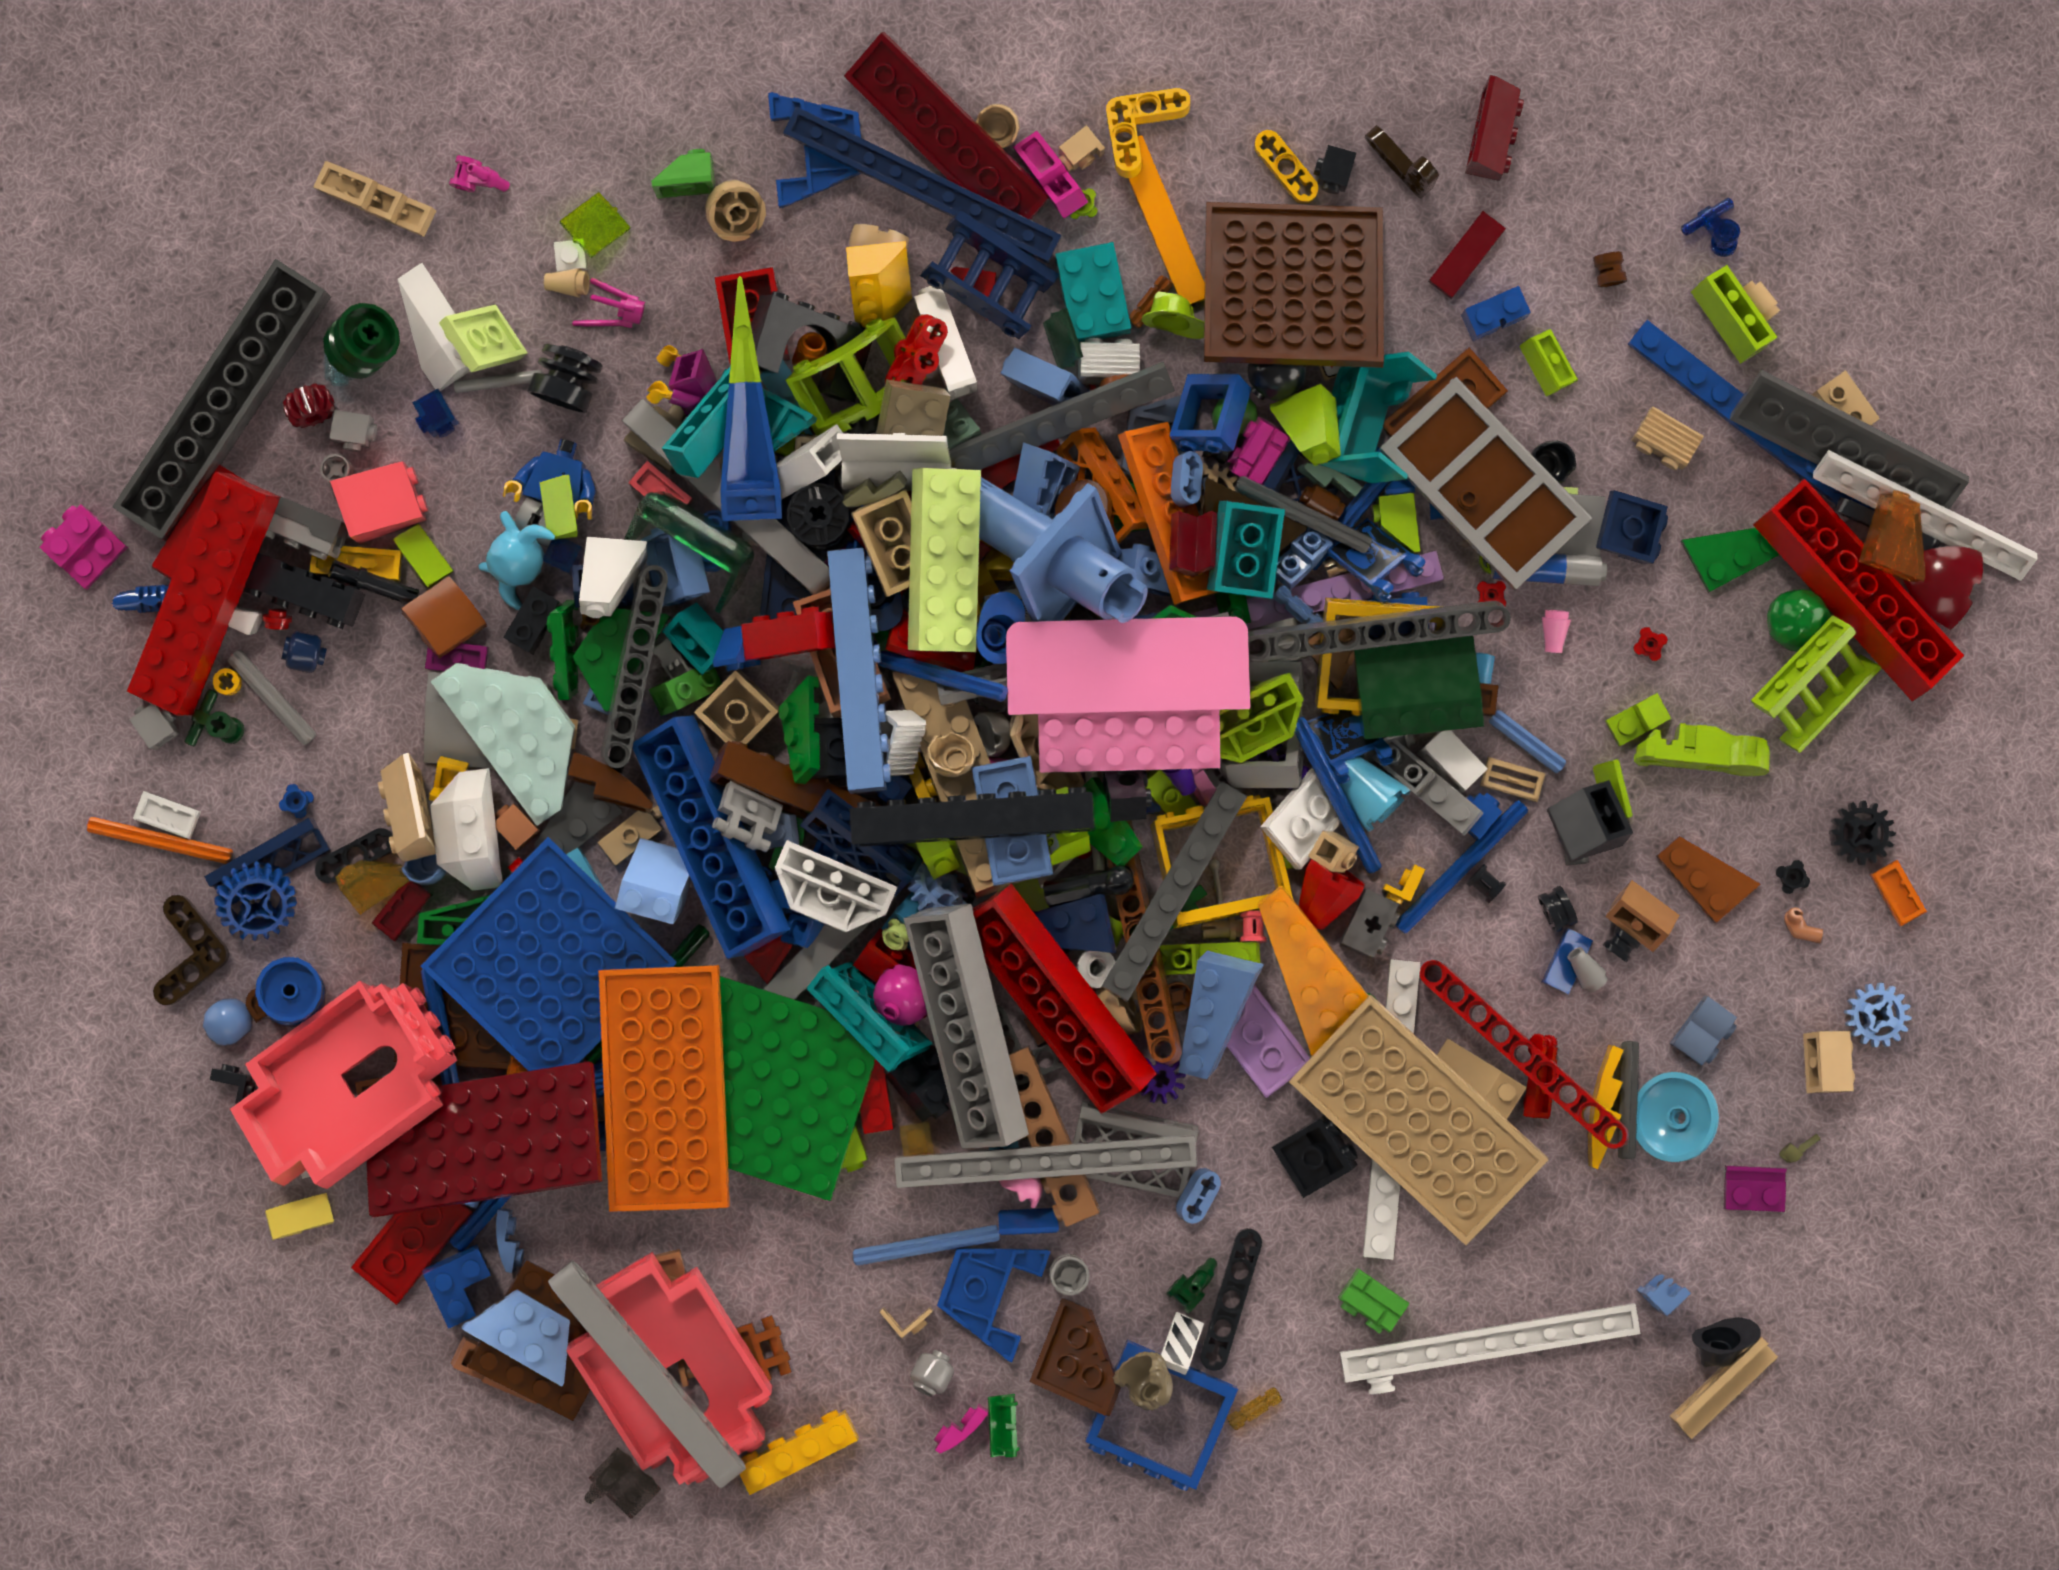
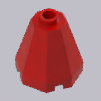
M1310 859L1306 867L1298 906L1316 929L1323 930L1359 898L1365 883L1348 870L1345 873L1332 872L1315 860Z

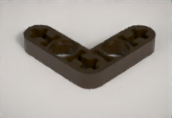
M1377 125L1365 135L1368 144L1418 198H1423L1433 189L1439 173L1428 159L1421 156L1413 163Z
M182 895L168 897L164 902L163 912L194 953L155 984L153 996L162 1005H173L179 1002L224 966L229 958L227 946L192 902ZM174 901L176 903H184L182 911L186 916H190L192 913L195 916L187 920L182 927L179 922L184 921L183 917L180 914L171 913L174 909L172 905ZM194 923H200L204 928V934L198 940L192 939L188 933L189 927ZM210 936L213 938V941L208 942L211 948H220L221 950L218 955L219 961H209L208 957L211 953L207 947L203 946L201 950L198 948V945L205 943ZM188 965H195L199 970V976L193 982L187 981L184 977L183 972ZM176 975L179 982L186 986V989L183 990L181 986H178L172 991L174 996L172 999L169 997L162 998L161 994L164 992L163 985L167 987L173 986L177 982L173 979Z

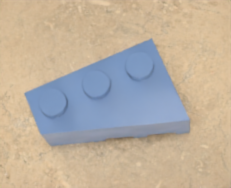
M1023 442L1013 497L1037 512L1044 513L1053 519L1055 517V504L1060 493L1069 484L1075 482L1080 466L1052 452Z

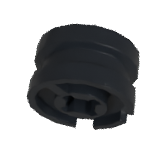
M1561 886L1553 888L1550 894L1543 893L1538 896L1539 904L1543 906V913L1549 925L1554 923L1555 927L1552 929L1555 933L1563 930V926L1567 924L1572 926L1578 923L1575 910Z

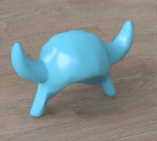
M503 511L500 514V519L506 530L493 541L487 553L486 562L480 563L478 567L481 571L491 573L499 581L498 589L501 598L510 607L519 610L522 603L516 595V586L529 585L539 575L545 556L541 545L538 544L536 539L554 540L555 535L544 526L536 524L527 526L520 531L511 515L507 511Z

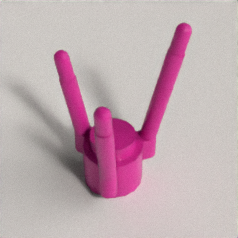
M591 278V284L622 298L621 301H616L594 294L590 296L591 300L617 307V316L622 317V320H575L572 322L573 326H623L632 329L633 323L639 325L641 323L645 302L640 301L637 296L629 295L604 282Z

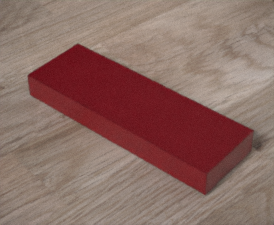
M1482 211L1428 282L1452 299L1506 228Z

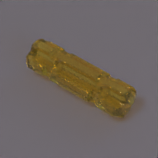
M1272 1387L1264 1392V1396L1261 1397L1259 1395L1242 1406L1239 1412L1234 1411L1228 1415L1227 1420L1234 1430H1238L1245 1425L1244 1422L1247 1420L1250 1422L1268 1411L1269 1406L1272 1405L1274 1407L1282 1401V1397L1278 1390Z

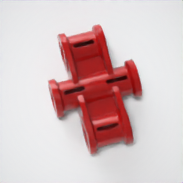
M921 314L914 320L906 338L898 341L895 345V360L886 375L885 384L886 379L893 380V377H896L894 381H901L903 379L906 383L922 385L926 375L932 373L938 367L939 356L937 353L948 333L944 321L929 314ZM929 326L933 328L931 333L927 331Z

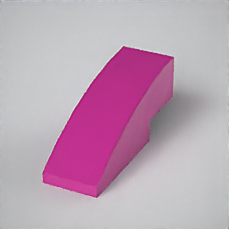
M1035 131L1013 146L1029 172L1050 197L1049 200L1064 219L1088 203L1081 188L1038 131Z

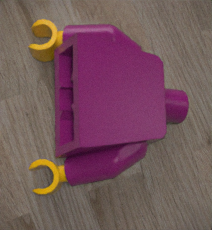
M667 345L660 351L656 360L665 367H669L675 361L668 385L671 391L668 390V387L662 381H655L647 389L650 393L646 398L653 404H658L663 398H666L668 403L680 406L688 417L715 385L717 379L703 349L681 356L674 346Z

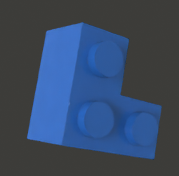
M477 1244L422 1270L423 1276L448 1329L476 1316L465 1288L491 1276Z

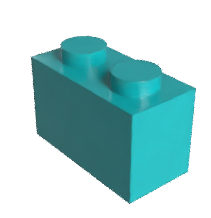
M696 602L678 613L662 632L703 675L714 668L713 659L723 630Z

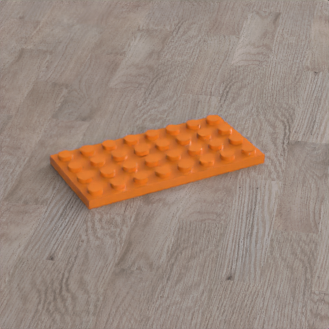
M719 965L598 970L609 1212L730 1207Z

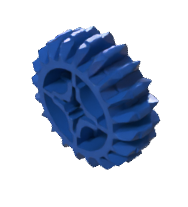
M256 861L253 864L254 868L248 869V865L243 863V871L239 872L237 869L232 868V878L223 876L222 883L224 885L217 886L216 891L219 896L214 898V903L218 906L216 908V915L222 917L220 920L222 926H229V932L232 935L239 931L240 938L244 939L248 934H251L252 940L256 941L258 934H263V937L268 940L269 931L272 930L279 935V925L288 927L289 920L287 917H294L295 912L292 907L297 905L296 897H293L296 893L294 886H289L291 881L288 876L282 877L283 873L280 868L272 872L271 864L267 863L263 869H260L259 862ZM259 883L255 886H248L249 884ZM273 889L280 895L276 908L269 901ZM235 894L243 902L238 914L231 907ZM255 899V904H251L250 901ZM256 899H261V902L256 903ZM257 916H262V917H263V918H259V919H253L254 917H257Z

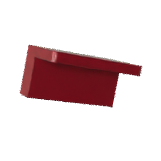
M1181 511L1171 514L1169 570L1194 577L1215 568L1216 512L1210 511L1198 517Z

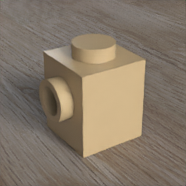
M1322 831L1308 857L1332 872L1345 873L1346 870H1349L1354 865L1357 859L1356 852L1359 847L1336 832Z

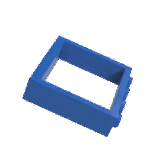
M1127 1339L1114 1371L1119 1369L1121 1364L1131 1358V1356L1133 1357L1144 1351H1156ZM1189 1366L1186 1375L1167 1368L1169 1373L1224 1396L1191 1476L1099 1437L1098 1434L1106 1416L1098 1412L1095 1413L1085 1437V1442L1090 1444L1088 1447L1090 1450L1101 1455H1105L1106 1451L1117 1455L1116 1461L1126 1466L1133 1467L1134 1463L1145 1467L1143 1472L1149 1476L1160 1479L1161 1475L1172 1479L1171 1484L1179 1489L1188 1491V1488L1191 1487L1196 1490L1238 1392V1388Z

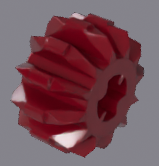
M317 383L295 388L294 392L288 393L283 401L284 413L293 427H314L316 424L324 423V420L330 419L333 416L334 410H336L330 391L325 385H317Z

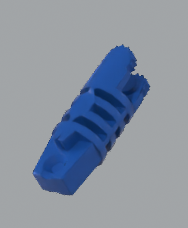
M169 585L139 586L135 590L119 592L120 594L114 596L113 603L111 604L118 611L137 610L138 613L159 612Z

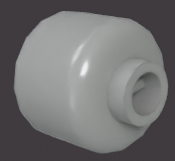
M934 1350L932 1354H921L910 1374L911 1380L914 1382L913 1388L929 1397H934L935 1394H943L954 1375V1368L948 1363L950 1357L937 1350Z

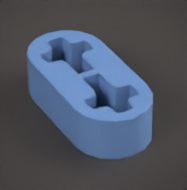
M1194 451L1178 455L1173 462L1171 497L1174 503L1182 508L1197 503L1201 496L1203 463L1200 456Z
M1207 1168L1196 1170L1181 1194L1176 1205V1212L1187 1223L1194 1224L1200 1222L1216 1197L1221 1186V1180L1215 1172ZM1203 1178L1210 1181L1208 1187L1201 1184ZM1188 1205L1196 1208L1194 1213L1186 1210Z

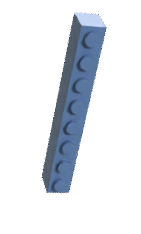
M864 548L827 551L847 787L851 794L887 790L886 782H891L890 764H884V752H889L887 734H882L881 722H886L885 705L879 704L878 693L883 692L882 674L877 675L876 663L881 662L880 646L879 644L874 645L873 633H878L877 615L871 614V603H876L874 585L869 586L868 574H873V564L870 557L866 556Z

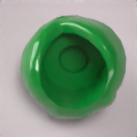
M1803 589L1787 591L1777 596L1769 606L1767 613L1769 635L1783 648L1798 652L1832 615L1824 601L1814 592Z

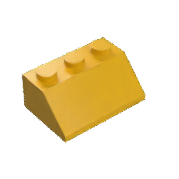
M906 241L846 247L855 322L860 323L866 328V325L876 318H882V320L893 318L912 299Z

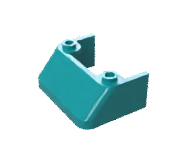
M1409 351L1384 355L1383 368L1341 366L1331 393L1336 398L1341 456L1319 465L1368 483L1407 480L1408 474L1381 452L1375 451L1388 407L1404 402L1410 395L1413 383L1436 380L1437 374Z

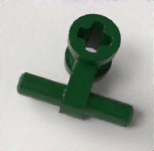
M208 689L199 710L195 709L191 718L193 723L184 742L190 746H196L202 730L206 726L208 734L212 737L221 739L228 744H235L243 737L244 725L239 719L230 717L221 711L210 715L218 693Z
M1208 1258L1204 1265L1199 1266L1189 1277L1182 1274L1165 1294L1169 1298L1173 1296L1184 1306L1183 1310L1189 1314L1205 1296L1202 1290L1212 1280L1214 1276L1213 1271L1217 1267V1261L1214 1258Z

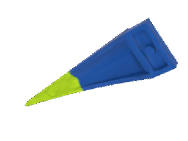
M739 276L737 279L720 487L722 521L782 519L780 481L743 280Z

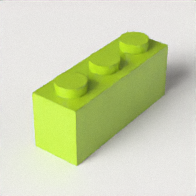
M1728 265L1707 276L1691 291V294L1740 364L1761 352L1777 338Z

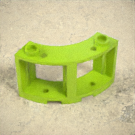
M895 317L886 320L876 318L866 325L867 329L840 348L811 362L803 360L793 367L794 371L785 381L799 406L817 418L816 422L811 425L816 435L819 436L836 424L844 432L851 429L850 424L858 422L864 416L868 421L880 414L885 387L876 393L874 392L854 353L876 339L891 366L895 360V345L898 341L905 339ZM839 362L860 402L832 414L811 375Z

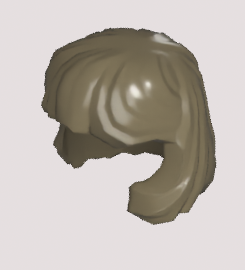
M1140 1352L1123 1362L1120 1368L1115 1371L1113 1377L1114 1384L1120 1387H1128L1129 1399L1134 1405L1147 1411H1153L1169 1403L1173 1392V1383L1162 1355L1156 1352Z

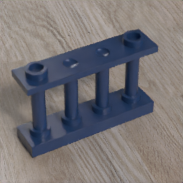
M960 210L946 227V230L952 233L953 238L939 264L932 261L921 272L920 276L926 279L927 283L933 288L943 290L999 326L1006 335L1020 339L1032 326L1024 321L1023 318L1038 291L1046 292L1055 283L1059 274ZM963 243H967L975 248L978 254L962 281L948 271ZM988 259H992L1000 264L1003 270L987 297L973 288ZM1017 275L1026 281L1027 287L1012 313L999 305L998 302L1012 276Z

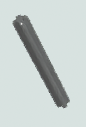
M1241 476L1235 485L1234 490L1266 507L1285 509V516L1362 553H1366L1371 545V537L1245 476Z

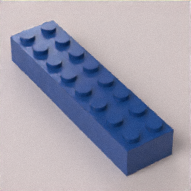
M695 716L673 717L634 741L632 749L726 958L730 959L748 955L790 931L789 924L756 851L747 848L745 843L735 838L728 839L722 836L720 831L712 828L716 817L725 821L728 818L727 814L718 811L725 787L709 781L715 761ZM739 821L738 827L746 830L742 821Z

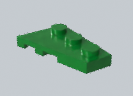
M566 600L550 612L547 618V629L549 633H552L553 643L550 647V659L555 663L553 688L557 691L558 700H570L578 693V665L573 659L575 654L573 647L576 643V637H578V626L573 624V610H578V608H575L574 600Z
M1091 777L1083 786L1086 787L1087 792H1092L1094 795L1096 831L1088 832L1090 844L1117 866H1124L1143 846L1127 821L1110 822L1103 783L1100 778Z

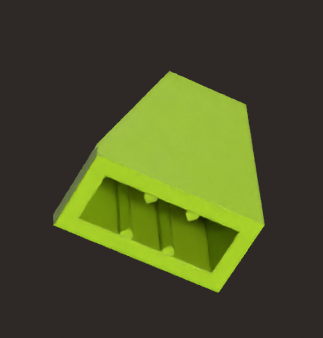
M1322 384L1270 404V410L1293 443L1314 466L1324 464L1341 456L1336 398Z

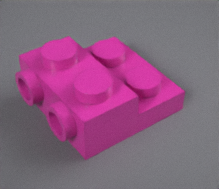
M80 504L77 508L74 505L69 507L63 513L61 518L64 522L57 529L51 527L42 535L41 540L43 543L39 548L59 567L71 575L84 589L88 590L128 547L90 510Z

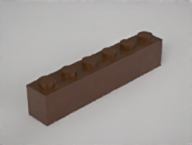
M728 741L720 748L709 781L723 787L730 781L735 782L783 805V812L795 814L796 817L802 820L815 808L827 789H830L854 808H857V803L875 802L876 806H883V803L877 799H866L856 795V793L851 794L848 791V787H837L830 784L828 779H810L806 784L794 783L793 773L789 764L785 765L776 761L775 757L768 753H757L749 750L746 744L739 741ZM817 817L812 821L821 828H827V825Z

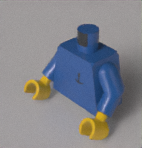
M560 439L556 454L543 451L540 456H535L526 463L511 481L505 483L503 497L507 493L513 492L515 493L514 502H519L521 491H523L522 495L525 498L531 497L542 502L539 482L562 475H569L575 517L578 519L579 513L587 512V519L591 520L593 518L592 506L596 488L591 472L585 468V464L573 459L577 443Z

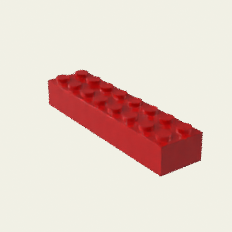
M214 472L126 692L177 716L193 715L228 629L232 614L237 607L281 498L280 496L230 473Z
M1803 479L1753 524L1807 586L1824 601L1834 616L1853 627L1856 632L1853 637L1912 702L1932 689L1964 657V654L1806 479Z
M1012 883L974 907L972 910L986 964L1100 1113L1106 1112L1140 1092L1157 1073Z

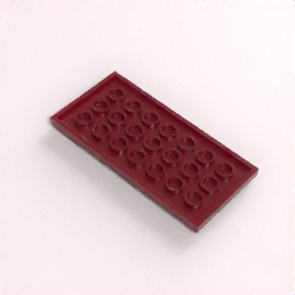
M588 1061L437 1086L441 1092L438 1097L443 1106L366 1161L369 1216L371 1217L602 1182L594 1064Z

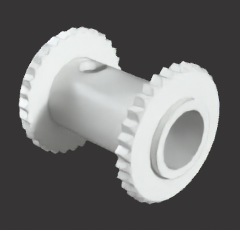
M1071 949L1066 954L1090 987L1095 989L1101 988L1115 963L1114 957L1109 952Z

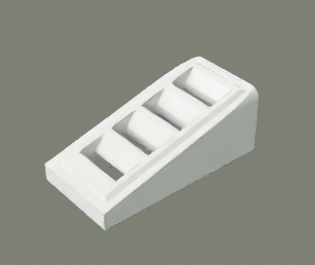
M236 607L228 625L246 635L255 634L263 621L262 615L266 613Z

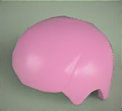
M1040 1178L999 1181L1002 1187L1016 1192L1020 1202L1028 1199L1031 1202V1208L1037 1207L1043 1192Z

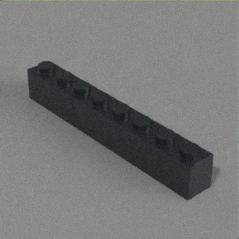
M1086 787L1069 788L1066 794H1056L1055 789L1039 790L1036 796H1026L1025 791L1009 792L1007 798H996V794L986 793L979 794L977 800H966V796L957 795L947 797L948 802H936L935 798L928 797L917 799L918 804H906L905 800L887 801V806H876L875 802L857 803V808H850L851 840L854 847L1096 831L1094 795L1092 792H1087Z

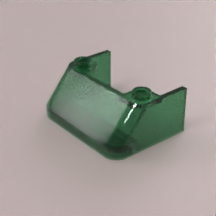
M665 491L646 494L638 504L624 540H636L648 523H651L729 572L731 575L714 610L720 614L742 586L755 557L753 548L747 541L709 519L672 494Z

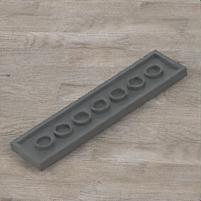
M1762 369L1730 414L1731 421L1817 465L1827 451L1830 450L1947 509H1950L1969 483L1968 475Z

